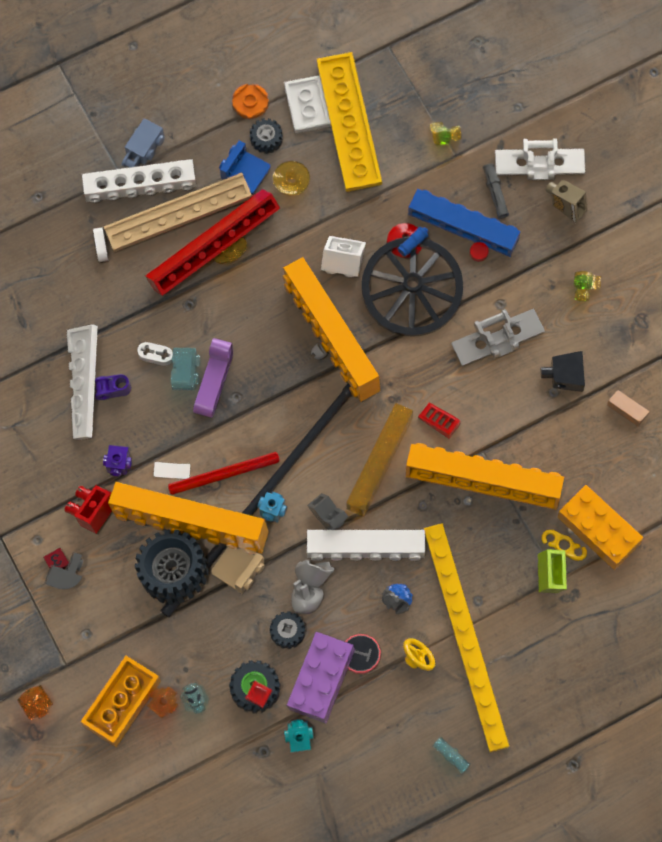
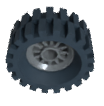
M164 530L165 535L161 536L157 532L154 534L155 539L152 540L149 537L145 540L148 544L146 547L144 545L140 546L139 550L142 554H136L135 559L138 562L135 563V569L138 572L136 573L137 577L153 599L157 598L161 603H164L166 599L169 604H174V600L177 599L179 603L185 602L184 597L188 596L190 600L194 597L192 592L196 591L199 593L202 590L199 585L200 583L205 585L207 580L204 575H208L209 571L207 559L200 545L188 533L184 532L182 535L180 530H174V534H172L170 530ZM177 566L175 570L169 571L170 568Z

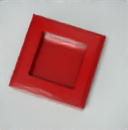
M254 681L245 699L264 708L272 690Z

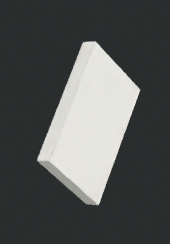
M320 75L284 82L295 133L331 127Z

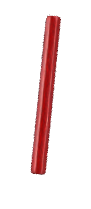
M277 452L269 453L168 484L170 494L173 495L280 462Z

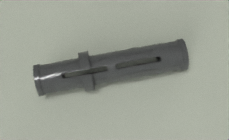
M486 164L483 166L487 180L486 186L491 192L497 217L499 219L509 216V212L500 187V178L497 177L494 164Z

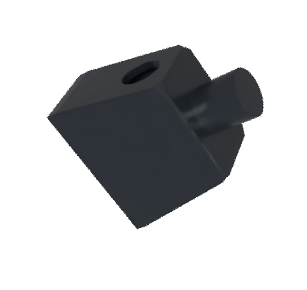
M583 351L552 357L551 367L540 368L541 378H552V387L555 389L583 392L585 387Z

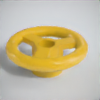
M408 638L404 641L403 648L407 655L405 661L411 668L416 669L418 667L422 670L430 671L435 667L433 654L422 642L413 638ZM411 644L417 646V647L420 648L421 650L416 649V648L413 647ZM425 656H427L429 660V665H427L425 662Z

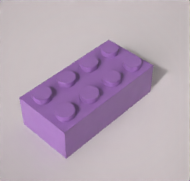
M316 632L287 703L289 710L327 723L354 654V646Z

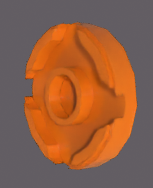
M244 84L234 92L232 104L233 109L239 116L246 119H254L265 113L269 101L264 88L256 84Z

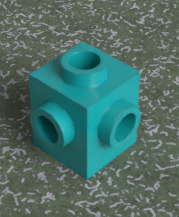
M298 719L287 724L288 730H284L285 742H290L291 752L311 750L310 739H313L312 727H308L307 721L303 722V720Z

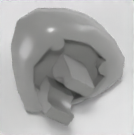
M297 580L293 584L292 608L296 613L310 614L319 607L324 596L323 590L321 588L308 587L306 584L303 586L301 580Z

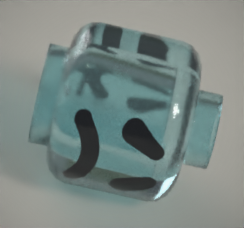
M192 683L182 688L183 692L180 694V698L185 710L188 712L194 711V714L203 712L205 706L209 703L205 688L202 685H197V683Z

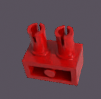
M95 485L92 491L79 486L78 489L82 491L76 490L75 496L85 501L81 506L69 501L67 504L71 507L66 505L64 511L73 515L81 527L97 534L112 512L108 504L112 493Z

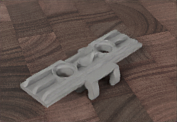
M504 309L500 314L480 322L475 321L474 326L477 332L456 340L451 345L461 365L465 366L489 355L496 359L519 348L518 343L542 334L545 330L534 309L512 318ZM505 320L503 329L492 334L490 331H483V328ZM516 326L520 328L521 332L518 335H514L511 327ZM477 341H484L486 347L478 349L475 344Z

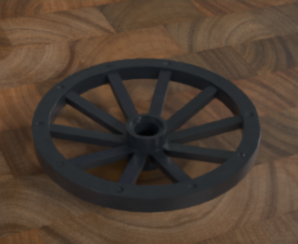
M403 237L383 245L369 259L362 276V297L371 317L384 329L401 336H423L441 329L457 312L463 295L462 273L451 253L440 244L429 239H424L417 246L427 248L435 253L420 271L416 273L415 247L410 252V273H408L391 252L409 238ZM386 255L403 277L373 269L379 260ZM440 256L446 261L452 271L422 278ZM371 276L400 283V285L370 295L369 282ZM454 278L455 296L452 297L424 284ZM409 281H415L418 285L416 287H410L407 283ZM403 290L386 316L383 317L372 301ZM422 291L452 303L441 318L437 316ZM409 295V327H403L390 322L389 320ZM415 295H417L434 321L433 323L422 327H414Z

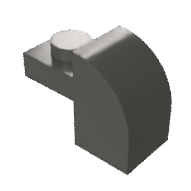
M322 493L307 505L315 517L328 530L341 527L348 518L345 511L337 508L330 497Z
M73 552L66 570L51 565L44 583L58 589H70L77 585L82 576L75 572L76 570L80 571L82 567V555Z

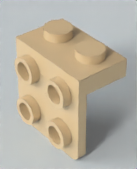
M228 547L211 572L213 576L243 594L253 584V578L256 574H260L265 566L264 557L259 553H256L254 556L242 548L231 549Z

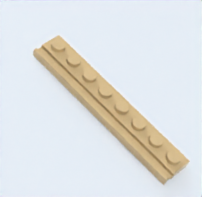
M240 173L104 226L113 251L117 252L247 201L252 197V194L243 174Z

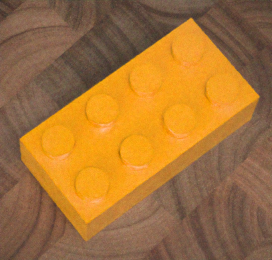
M587 485L558 513L557 518L613 570L643 540L641 534Z
M125 656L80 721L83 727L114 747H117L160 684L159 676L130 657Z

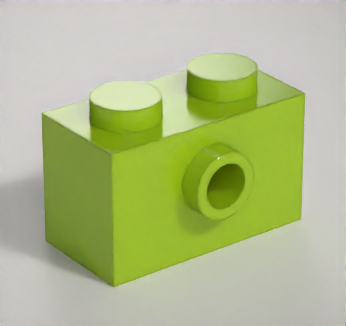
M547 549L538 553L539 592L559 593L567 589L565 550Z

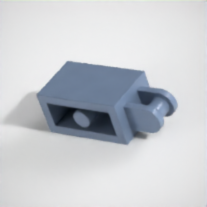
M144 118L125 146L126 156L121 165L131 168L137 167L139 163L145 165L148 160H151L154 157L155 149L157 146H161L165 139L163 128Z

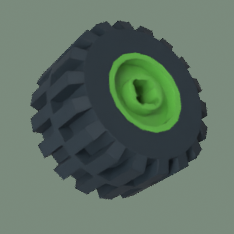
M250 660L249 663H242L241 667H237L234 670L235 673L230 677L229 687L232 699L240 709L243 708L245 712L252 711V713H257V711H261L262 713L265 712V709H270L273 703H276L277 697L280 694V683L278 675H276L275 670L266 662L263 664L259 660L257 662ZM254 681L272 690L264 708L245 699Z

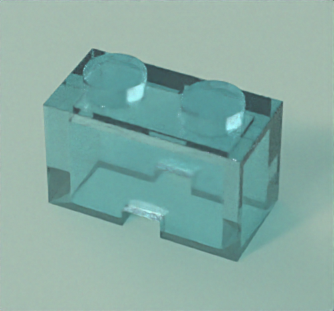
M173 348L172 363H174L173 368L175 369L171 371L172 390H195V384H199V373H196V366H200V355H197L196 348Z

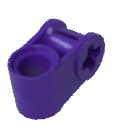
M118 374L95 378L97 391L95 398L97 400L127 396L131 392V384L126 375ZM120 383H126L123 388L117 387Z

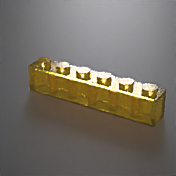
M395 403L346 502L347 510L362 517L365 516L412 421L413 410Z

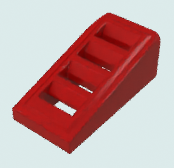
M430 402L418 416L420 420L448 439L451 438L461 423V420ZM430 409L433 410L434 412L430 415L429 418H427V413L430 411ZM438 414L439 417L434 422L432 419ZM444 418L445 421L442 423V425L438 424L441 421V419ZM450 422L451 425L448 427V429L445 428L447 423Z

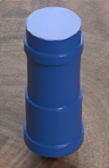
M418 227L397 248L399 253L404 257L428 237V229L426 227Z

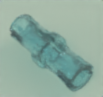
M442 737L434 743L433 747L462 774L471 765L458 753L456 748L453 749Z

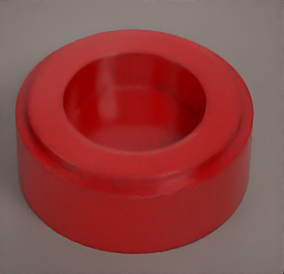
M476 242L470 247V257L474 261L481 262L488 257L489 250L486 244Z

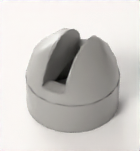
M317 343L311 349V355H316L314 359L321 360L328 355L320 343Z

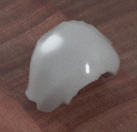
M304 560L303 562L300 561L295 567L297 579L301 580L302 585L306 584L308 587H320L334 572L330 562L310 564L308 560Z

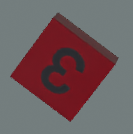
M61 548L43 557L49 569L51 565L65 569L69 563Z

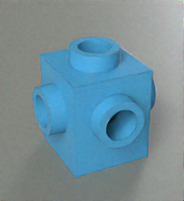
M266 492L265 497H261L258 503L260 516L270 522L278 523L280 517H284L287 510L285 499L276 492H272V494Z

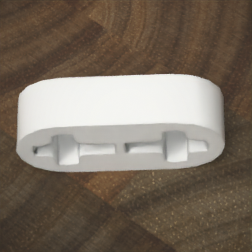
M95 228L93 232L99 262L108 261L103 228Z
M144 342L138 347L139 358L143 361L163 366L169 365L173 361L172 350L166 346ZM146 348H149V351L151 353H147V355H144L143 351H145ZM164 353H167L169 357H166L165 360H163L160 355H164Z

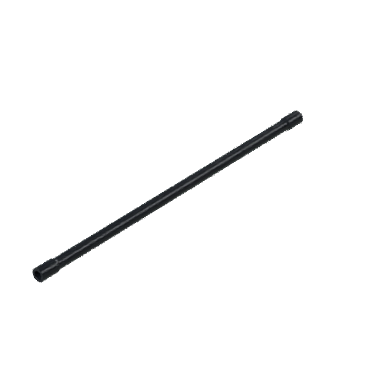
M349 383L346 384L339 396L249 503L242 514L252 516L258 509L260 498L265 497L266 492L271 493L339 409L352 396ZM219 543L215 545L207 554V568L213 564L227 547L226 544ZM177 599L174 600V604L166 602L160 611L169 618L180 603Z

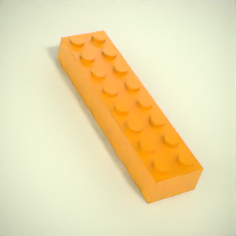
M302 257L283 267L284 275L282 277L285 281L284 287L286 291L294 296L293 301L296 307H301L303 310L302 315L307 323L310 322L313 326L312 331L315 337H320L322 340L321 345L324 351L330 353L333 365L341 370L340 375L343 381H348L351 387L349 389L353 397H358L360 402L380 392L378 373L305 259Z
M422 443L411 444L406 464L407 478L554 510L558 508L564 477L556 472L545 473L541 472L538 468L526 469L522 468L519 464H503L502 461L496 459L489 461L478 455L473 457L466 456L463 452L459 451L452 453L441 447L429 448Z
M115 482L108 502L116 518L121 521H127L128 519L141 526L148 524L157 530L167 529L171 530L172 533H174V530H180L181 533L184 534L186 532L191 538L193 537L196 540L201 538L207 539L212 544H226L231 549L242 548L251 554L263 552L269 533L265 519Z

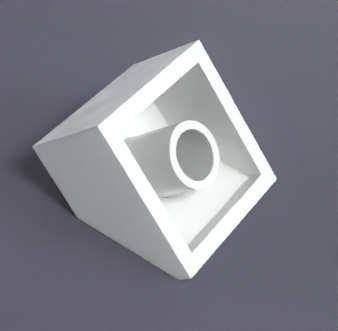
M329 236L323 251L321 270L329 274L340 273L346 277H358L366 242Z

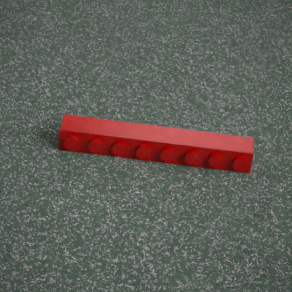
M262 189L145 275L153 290L163 296L278 211L280 207L272 193Z

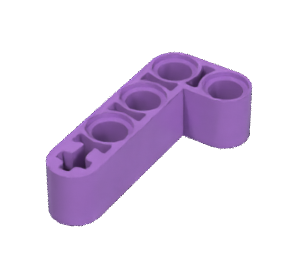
M213 338L210 345V358L193 409V413L211 418L215 413L233 357V344Z

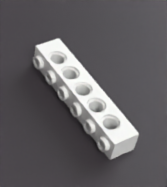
M192 159L82 174L86 202L90 201L92 203L104 199L116 200L119 197L126 196L132 198L141 194L169 193L178 189L190 190L196 187ZM176 175L180 176V178L173 179L172 177ZM156 178H161V179H162V180L159 181V182H155V181H154ZM139 180L144 181L142 184H136ZM119 183H125L122 187L117 186ZM102 185L107 186L105 189H99Z

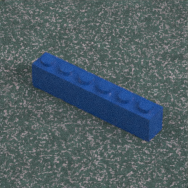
M417 189L408 207V215L472 242H482L489 249L511 257L520 237V231L516 227L502 224L495 218L485 217L478 211L468 210L461 204L451 203L444 197L434 196L427 190Z

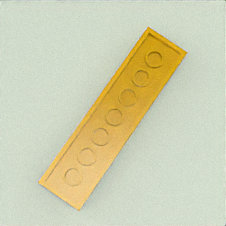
M352 52L316 59L346 192L382 185Z

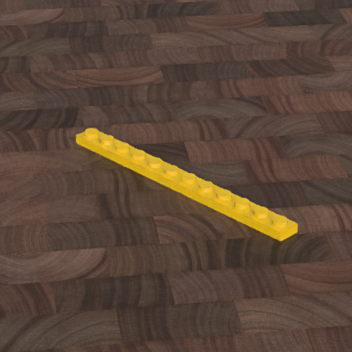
M443 523L424 528L425 537L489 753L509 748Z

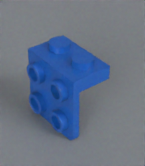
M239 140L236 145L231 147L228 158L221 162L219 169L221 179L223 180L242 173L251 194H254L270 170V164L246 152V144Z

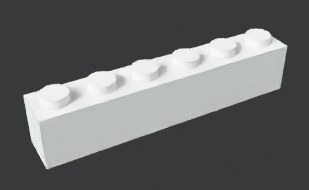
M307 530V557L316 561L323 560V558H331V560L335 561L342 560L343 558H350L355 561L362 560V558H370V560L374 561L381 560L382 558H389L393 561L409 558V560L417 561L425 558V530Z

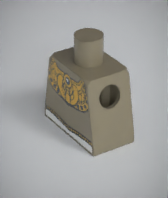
M562 180L558 185L553 182L547 185L545 191L551 194L553 206L577 223L588 210L586 192L565 180Z

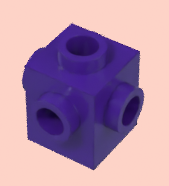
M109 445L108 455H104L103 466H106L107 473H110L112 476L127 475V469H131L132 458L129 457V448Z

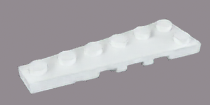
M87 325L67 330L68 352L71 353L72 360L69 363V370H72L73 377L70 380V387L74 393L71 398L73 439L77 440L92 438L98 328L96 325Z

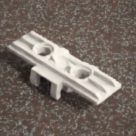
M523 139V150H495L497 175H528V180L554 179L555 174H585L584 149H557V139H553V141H527V139ZM528 148H553V150L548 152V156H534L532 151H528ZM560 158L564 164L557 166L554 164V160ZM518 159H524L526 160L527 164L525 166H519L516 163V161Z

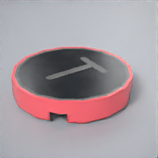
M357 634L345 641L353 645L355 649L348 666L349 671L356 674H365L377 667L381 651L374 638L364 634Z

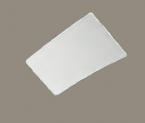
M155 462L154 477L189 478L190 464Z

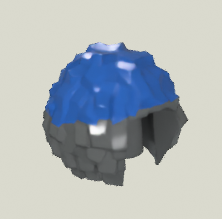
M392 584L383 591L382 602L388 609L392 608L395 610V614H400L409 610L413 595L406 585Z

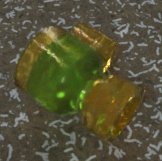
M441 121L430 123L435 146L446 145L452 139L454 141L461 140L459 125L448 129Z
M587 271L575 272L574 286L577 288V291H575L574 299L577 301H589L590 293L588 290L600 289L602 277L595 276Z

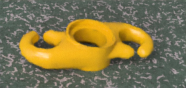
M553 529L546 530L541 535L542 542L546 544L547 535L552 534L554 540L549 542L548 546L554 547L556 550H562L559 547L560 541H567L570 547L565 550V555L574 561H582L587 556L585 547L581 548V556L575 555L574 551L580 548V544L574 543L569 536H565Z

